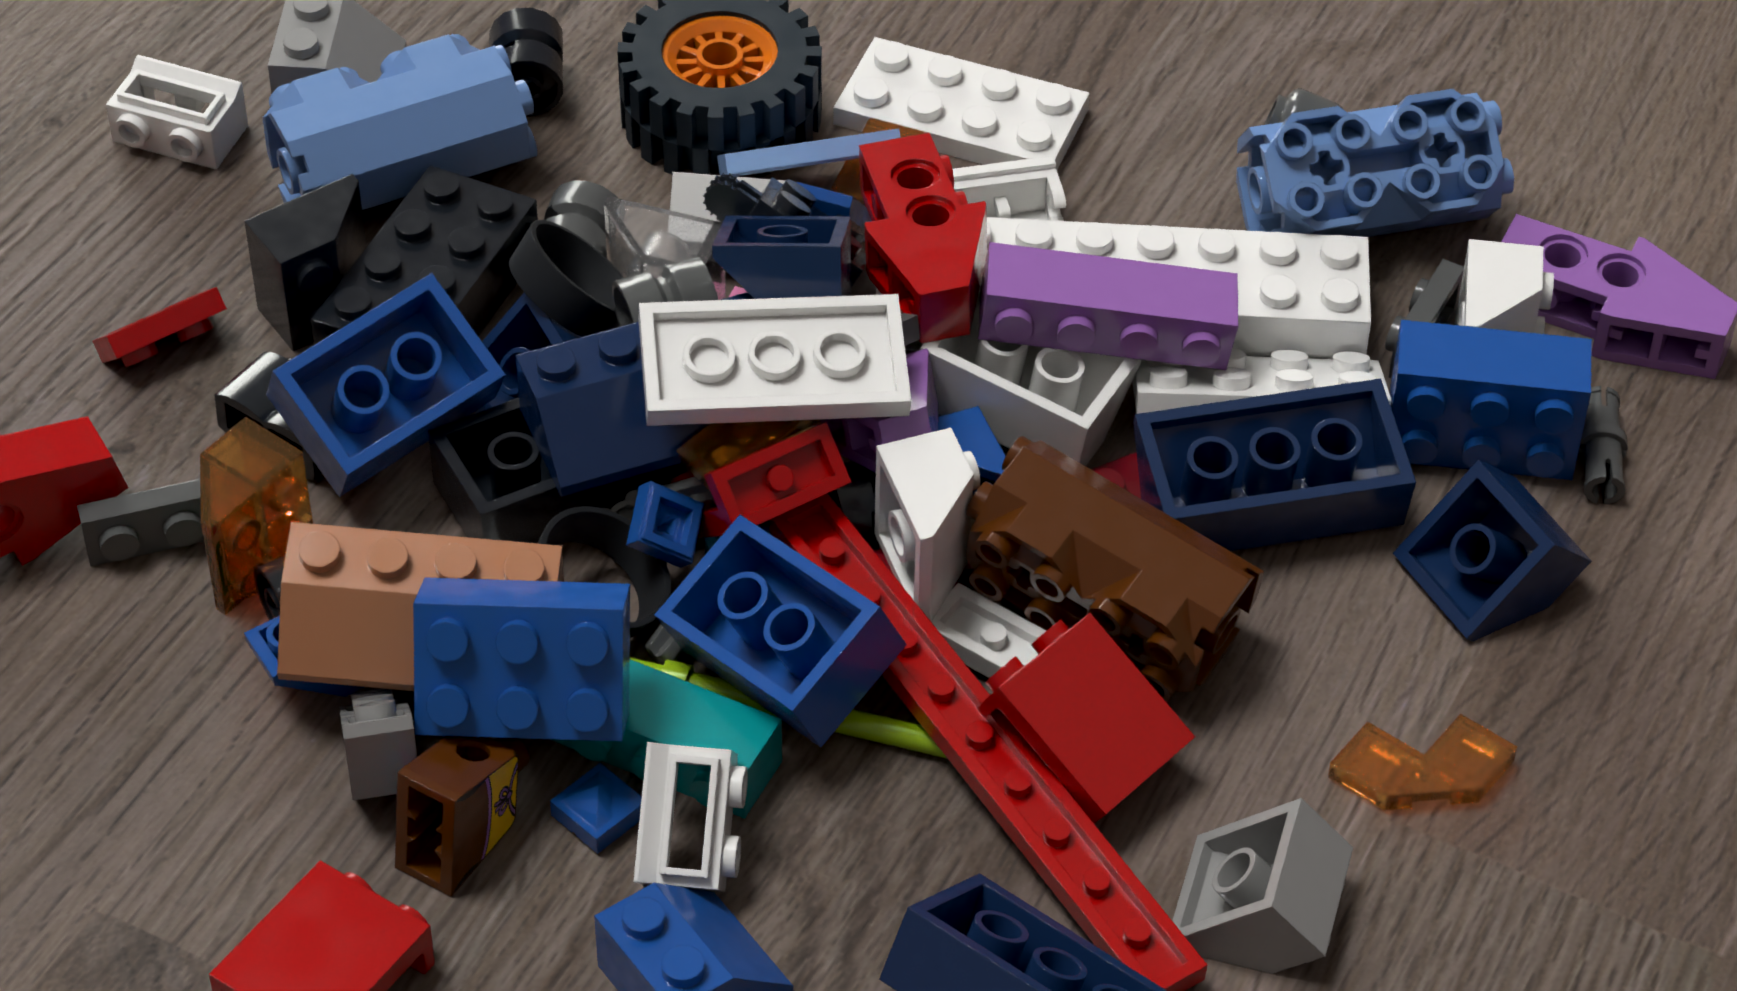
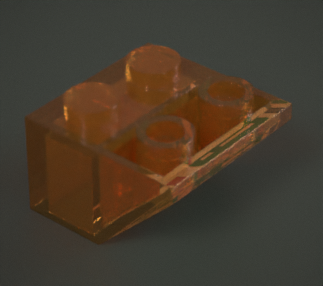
M247 417L200 453L201 526L216 609L224 615H227L244 599L258 593L254 581V568L286 555L291 522L313 524L303 452Z

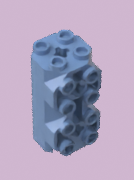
M448 34L390 53L381 63L380 71L382 75L377 81L372 83L361 79L355 70L349 67H341L283 84L277 87L269 97L271 108L262 118L267 154L272 169L279 167L284 183L278 185L284 203L353 173L359 180L363 211L405 198L430 165L469 178L537 156L536 142L526 118L527 115L534 113L533 99L529 87L524 80L514 81L510 61L504 47L498 45L480 50L471 46L467 39L459 34Z
M1454 89L1408 95L1398 105L1346 112L1339 106L1292 113L1284 122L1249 127L1238 138L1237 153L1249 152L1248 166L1237 167L1236 177L1245 227L1247 231L1371 237L1488 218L1501 208L1502 195L1512 193L1514 188L1512 165L1507 158H1503L1498 137L1502 131L1500 108L1494 100L1483 102L1477 93L1461 95Z

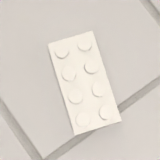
M874 37L833 107V125L863 133L899 128L901 138L930 133L938 153L983 165L1054 156L1057 170L1088 111L1089 92Z
M898 294L639 303L638 320L647 426L910 415L912 400Z
M1232 348L1227 370L1142 360L1132 381L1136 414L1380 378L1390 406L1392 401L1379 360H1370L1368 355L1352 351L1335 353L1333 359L1308 358L1306 353L1297 350H1277L1271 353V357L1246 356V353L1242 350Z

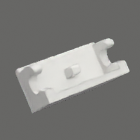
M1054 156L953 169L954 191H963L968 204L985 201L987 217L1064 221L1060 208H1066V199L1056 170Z

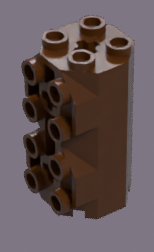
M1024 436L1019 437L1013 443L1003 461V473L994 485L986 481L978 488L966 511V515L975 520L971 525L966 559L974 569L969 576V581L975 590L991 601L1004 602L1024 614L1028 621L1046 631L1061 619L1066 625H1075L1088 613H1091L1165 701H1169L1175 692H1191L1195 689L1196 684L1200 686L1205 683L1240 631L1235 625L1240 616L1241 609L1249 613L1254 605L1264 571L1041 440L1032 442Z

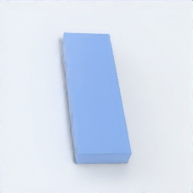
M900 129L717 155L720 175L722 173L725 175L731 173L735 177L858 159L859 145L901 138Z

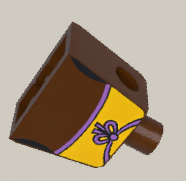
M445 736L405 765L397 773L395 868L452 896L511 828L515 820L518 773L529 763V753L526 746L518 738H496L494 740L490 737Z

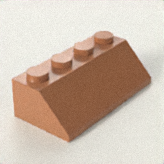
M291 522L281 580L278 679L414 691L413 603L425 577L564 582L562 546Z

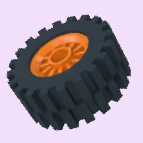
M658 0L657 11L645 5L636 12V24L627 22L624 27L622 42H618L617 52L622 128H626V139L631 147L635 148L641 145V158L651 165L663 158L664 172L673 175V172H682L684 168L693 170V173L710 175L711 173H719L717 155L813 141V131L819 132L822 111V46H820V35L815 25L808 27V15L802 9L797 8L789 13L788 0ZM771 171L757 173L754 175L756 178H760L771 174Z

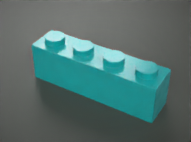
M631 659L629 716L622 742L550 739L576 750L589 760L604 761L629 771L641 780L644 779L647 742L732 750L738 754L737 766H745L748 769L747 794L744 808L733 807V814L744 819L782 763V719ZM679 763L676 791L695 798L700 804L707 807L711 766Z

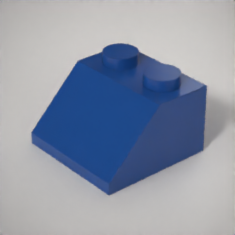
M652 883L594 915L598 967L618 991H793L792 983L715 892Z

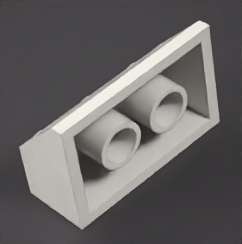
M979 290L970 335L927 342L920 348V350L925 348L929 350L939 407L938 414L943 416L979 406L999 444L1010 449L1013 443L1021 436L1032 442L1041 440L1086 466L1104 442L1142 360L978 339Z

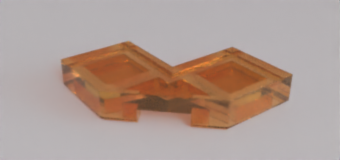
M1460 714L1428 751L1423 754L1367 721L1330 762L1328 777L1384 811L1412 808V802L1449 799L1451 805L1478 803L1515 761L1517 746Z

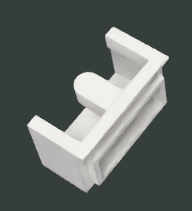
M141 55L136 56L131 72L106 104L113 142L216 170L248 127L242 82ZM154 89L174 94L176 106L155 101ZM205 103H209L210 105L205 112L200 113Z
M647 742L633 882L642 885L661 883L699 890L725 892L726 878H737L741 858V837L731 835L733 807L744 808L747 794L748 769L745 766H737L738 754L728 749ZM679 763L711 766L701 870L669 867Z

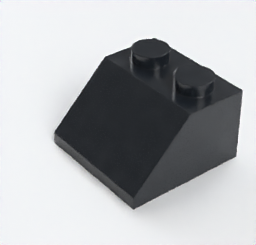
M353 173L244 221L257 308L292 351L314 342L311 318L367 247L359 180Z

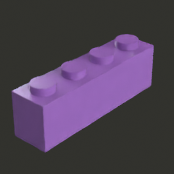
M989 242L980 286L978 339L1227 370L1238 330V273Z

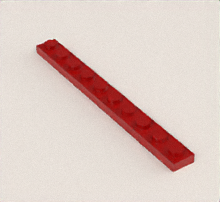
M828 493L770 519L769 533L881 607L907 644L884 671L882 676L1093 944L1167 991H1186L1205 980L1207 963L999 709L993 711L986 718L979 713L976 708L990 694Z

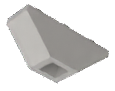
M384 688L351 694L352 705L339 707L352 800L397 794V773L417 757L412 714L406 697L393 698L391 689Z

